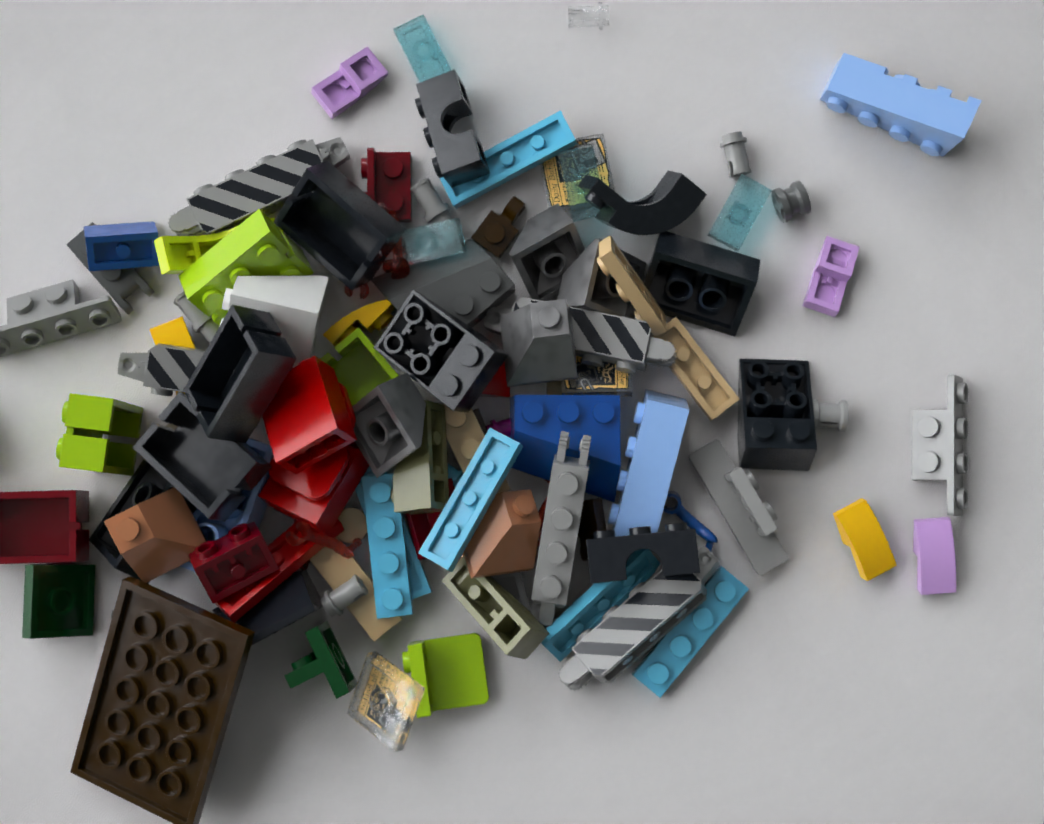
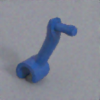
M668 491L667 496L676 498L678 503L672 508L664 506L663 511L667 514H676L684 523L687 522V526L690 529H695L697 535L707 540L705 547L712 551L713 544L718 542L717 537L681 505V497L677 492Z

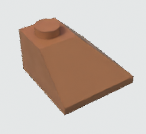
M175 487L104 521L120 554L145 583L190 561L189 554L194 552L200 544L206 542L184 496Z
M531 489L496 494L463 552L471 579L530 571L534 568L541 519Z

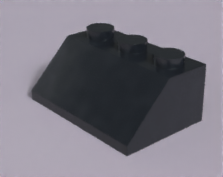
M665 231L659 233L644 285L666 316L677 317L679 320L735 337L757 284L760 259Z
M143 459L89 538V541L115 569L140 581L142 580L120 554L104 521L145 500L174 488L145 459ZM184 496L192 513H194L197 508Z
M307 570L295 571L235 623L255 632L252 645L322 608L321 597ZM219 607L212 610L214 614L232 621Z

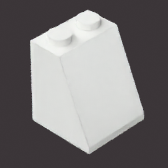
M322 275L237 276L233 289L226 288L222 309L229 311L233 304L269 312L282 332L281 337L286 339L297 358L293 365L294 368L302 360L312 357L329 277Z

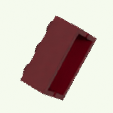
M89 491L0 492V564L89 561V529H82V523L89 522Z

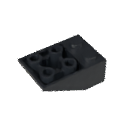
M414 289L373 347L404 373H408L413 380L451 410L458 412H469L508 357L507 353L482 334Z
M739 359L738 397L740 400H738L737 434L739 467H742V469L809 471L817 451L809 361Z

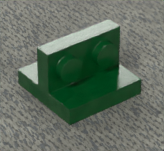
M25 565L22 638L92 636L95 565Z
M328 621L305 632L314 652L291 663L293 670L284 675L290 689L324 672L336 699L351 692L358 683Z

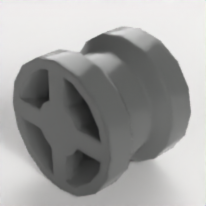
M801 181L791 183L790 187L784 190L781 188L772 190V202L779 219L783 223L790 221L793 215H806L811 212L810 199Z

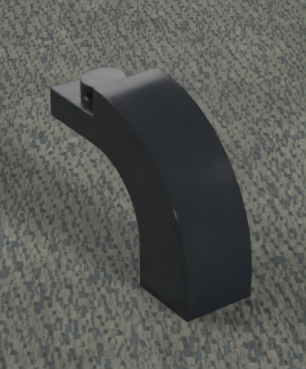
M669 170L649 195L631 202L626 201L596 177L585 175L578 185L579 188L587 193L584 199L600 210L595 217L597 220L610 227L636 235L658 234L678 226L697 209L707 195L682 173Z

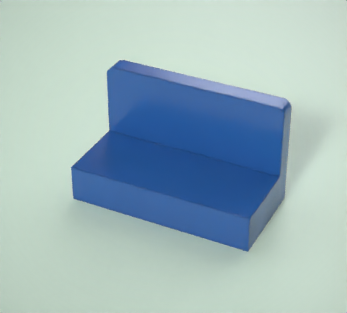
M155 222L83 227L89 271L160 266L154 240L159 238Z

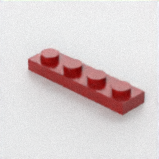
M337 519L329 535L326 536L297 521L268 545L279 570L223 598L215 604L235 623L343 532L342 523Z

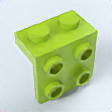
M469 633L412 641L407 645L408 651L402 652L404 672L411 673L412 681L416 687L418 696L415 706L417 718L431 716L433 711L480 705L488 701V685L482 642L479 634Z

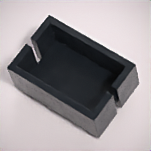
M329 161L306 168L292 191V194L295 196L287 199L273 221L351 291L373 279L387 257L385 255L393 250L406 231L404 226Z
M232 304L184 388V392L193 410L199 412L197 418L207 438L246 443L254 429L258 426L270 402L275 398L287 374L293 368L297 358L286 339L281 337L282 332L269 312Z
M179 392L158 416L163 422L178 426L175 431L170 427L153 422L132 448L208 519L225 522L246 498L242 491H252L272 466L247 443L207 438L197 418L199 412L193 410L186 394Z

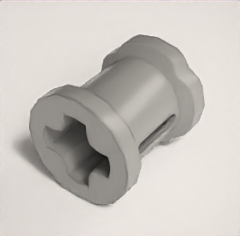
M812 400L815 430L817 427L837 428L839 432L846 431L849 419V407L846 400H841L839 404L818 403V400Z

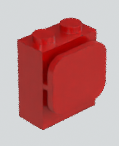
M315 355L309 359L302 360L297 366L292 368L262 416L275 462L295 474L357 440L353 429L356 418L347 389L338 382L334 368Z
M355 442L298 474L278 465L273 457L270 462L272 466L269 470L270 477L258 496L271 509L328 536L362 479L361 477H363L368 469L369 464Z

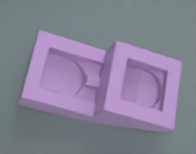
M367 46L340 63V69L313 86L311 94L330 118L333 119L368 94L388 76V72Z
M826 236L808 285L803 307L832 317L839 313L847 282L853 273L859 246Z
M949 517L914 519L913 552L917 556V590L921 595L956 592V561L951 519Z

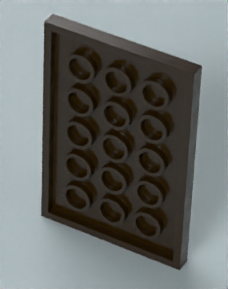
M130 576L122 579L70 773L173 824H199L255 632Z

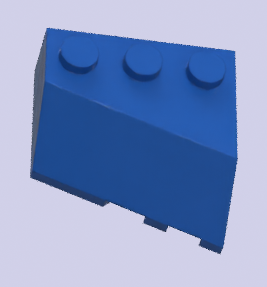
M513 395L510 398V438L519 442L523 448L511 468L550 481L554 456L558 451L561 431L569 432L570 442L569 448L566 450V456L580 458L579 447L583 435L591 436L588 455L590 465L585 493L615 502L616 486L621 468L620 395Z

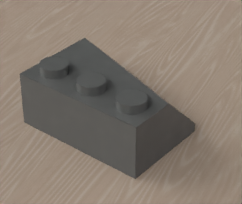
M471 239L386 272L371 280L397 312L414 289L471 328L486 316L487 311L492 307L500 305L515 292V284L493 258Z

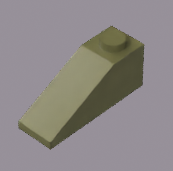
M424 400L426 408L421 447L400 461L393 474L391 499L394 504V512L416 515L442 512L449 500L445 405Z
M465 556L460 559L453 572H449L442 580L445 586L507 656L526 660L548 636L549 632L530 611L491 576L471 579Z

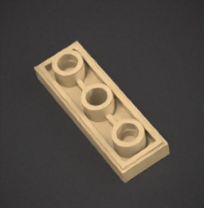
M335 537L309 559L333 590L351 579L355 574L363 581L368 594L362 596L347 606V608L374 642L403 619L401 616L377 619L373 580L338 537Z

